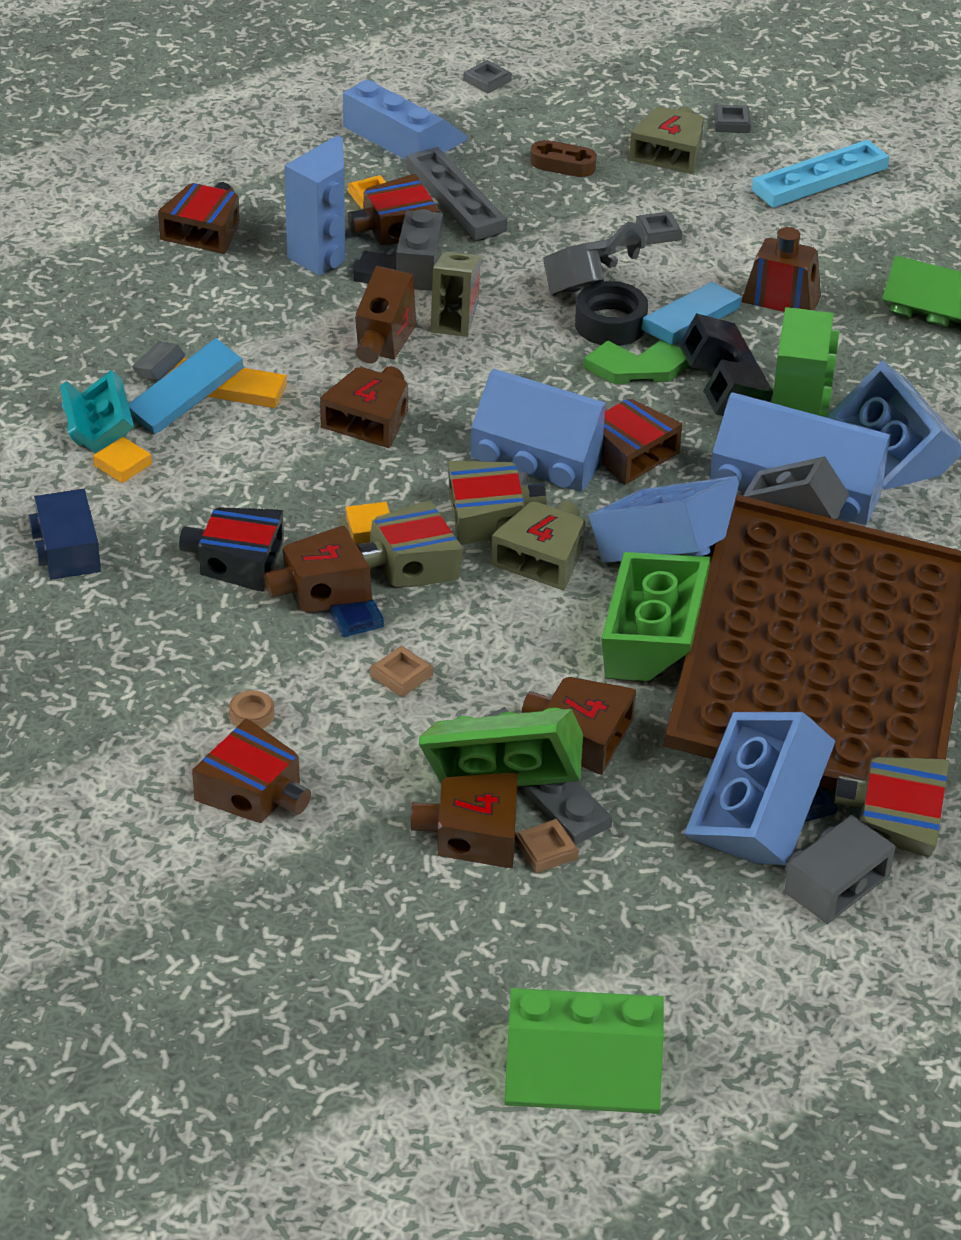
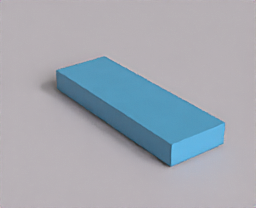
M710 282L643 317L641 329L672 345L682 339L696 313L720 319L740 307L742 296L714 282Z
M215 338L131 401L128 405L132 418L154 435L242 370L244 368L243 359Z

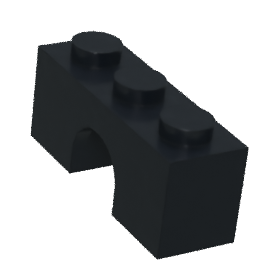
M696 313L678 345L690 367L712 374L703 392L715 414L724 416L727 402L732 392L770 402L773 390L736 324Z

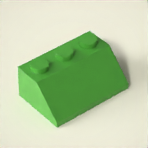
M895 255L882 300L886 306L890 307L889 312L895 315L911 318L913 313L927 316L926 322L946 328L949 326V322L961 325V271Z
M635 552L623 553L601 637L605 678L650 681L691 651L710 568V557Z
M548 708L542 712L520 714L504 712L498 716L476 718L460 716L454 720L437 721L419 736V746L441 784L442 780L447 777L498 773H518L517 786L580 781L583 732L572 709Z
M511 988L505 1106L660 1114L664 996Z

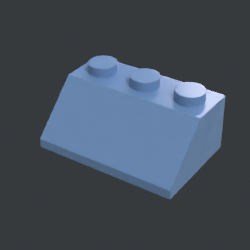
M367 79L343 92V127L405 160L406 155L439 147L445 153L467 140L466 134L443 118L383 88L376 82Z
M338 135L284 165L287 258L319 276L331 268H337L345 260L343 138Z
M883 360L828 415L830 419L890 434L882 484L884 490L941 476L961 456V442L910 381Z
M493 368L489 373L471 427V457L482 462H512L517 465L518 471L526 472L528 476L554 483L558 487H567L582 492L602 464L606 403Z
M737 476L641 489L589 514L602 563L616 561L621 563L624 552L670 555L684 553L687 556H704L710 553L709 546L726 537L739 486Z
M733 712L684 834L692 840L757 864L786 865L791 858L836 741L804 712Z

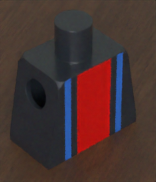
M218 507L213 510L205 529L183 526L179 539V549L183 552L199 554L200 575L264 592L266 588L264 573L273 570L284 541L283 510Z

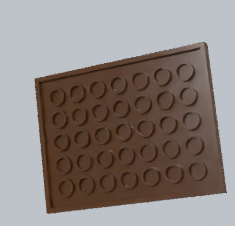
M736 494L726 537L715 545L692 648L685 658L663 747L714 760L733 712H804L836 741L818 787L835 791L838 776L865 780L867 767L871 759L876 757L946 760L961 669V550Z

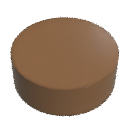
M250 690L241 692L230 701V720L237 727L247 718L263 729L274 720V701L269 695L261 691Z

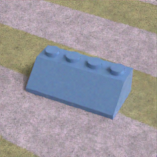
M732 392L729 396L712 452L710 479L737 476L739 482L738 490L746 492L755 475L760 470L825 456L849 493L838 518L847 522L852 521L867 525L881 497L890 434Z

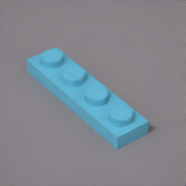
M865 140L755 177L752 182V191L774 208L888 169L890 156L871 141Z

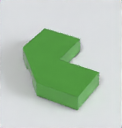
M662 340L639 356L610 341H606L584 357L583 361L584 369L613 384L630 383L632 379H652L653 383L669 382L690 366L680 347L674 344L670 345Z

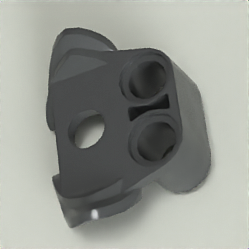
M627 222L607 240L567 246L560 251L543 257L550 295H556L561 291L576 292L590 284L603 282L604 276L601 263L609 268L616 267L618 259L612 255L616 252L627 249L628 256L631 259H637L640 249L645 248V236L642 229L633 222Z

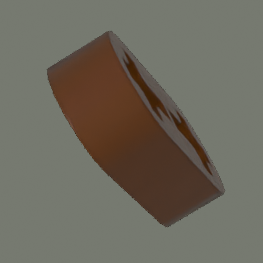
M550 140L538 141L531 146L530 162L537 169L575 177L590 176L596 171L597 154L590 148Z

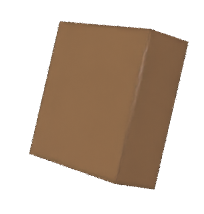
M401 645L370 667V676L403 697L433 676V666Z
M557 819L515 833V843L535 873L578 859V848Z

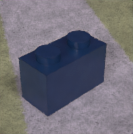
M85 488L34 496L36 513L28 514L32 539H41L35 541L38 566L47 565L50 580L101 572L99 543Z

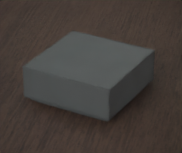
M486 60L465 71L463 81L486 93H490L511 82L512 73Z
M714 105L715 132L750 133L749 106Z
M672 212L636 216V224L644 233L646 245L682 240V231Z
M159 341L132 368L142 378L161 380L184 358L185 353L178 344Z

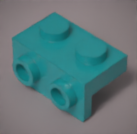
M110 370L82 393L68 381L60 385L63 398L61 406L66 413L69 425L67 432L77 445L81 447L85 445L92 452L97 453L121 437H125L134 428L122 378L113 370Z

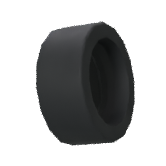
M619 281L597 282L583 288L576 297L575 328L580 336L589 342L602 345L606 341H610L618 346L632 344L644 335L645 331L641 327L643 317L648 315V299L641 290L633 285ZM614 309L626 312L629 315L606 317L595 313V311Z

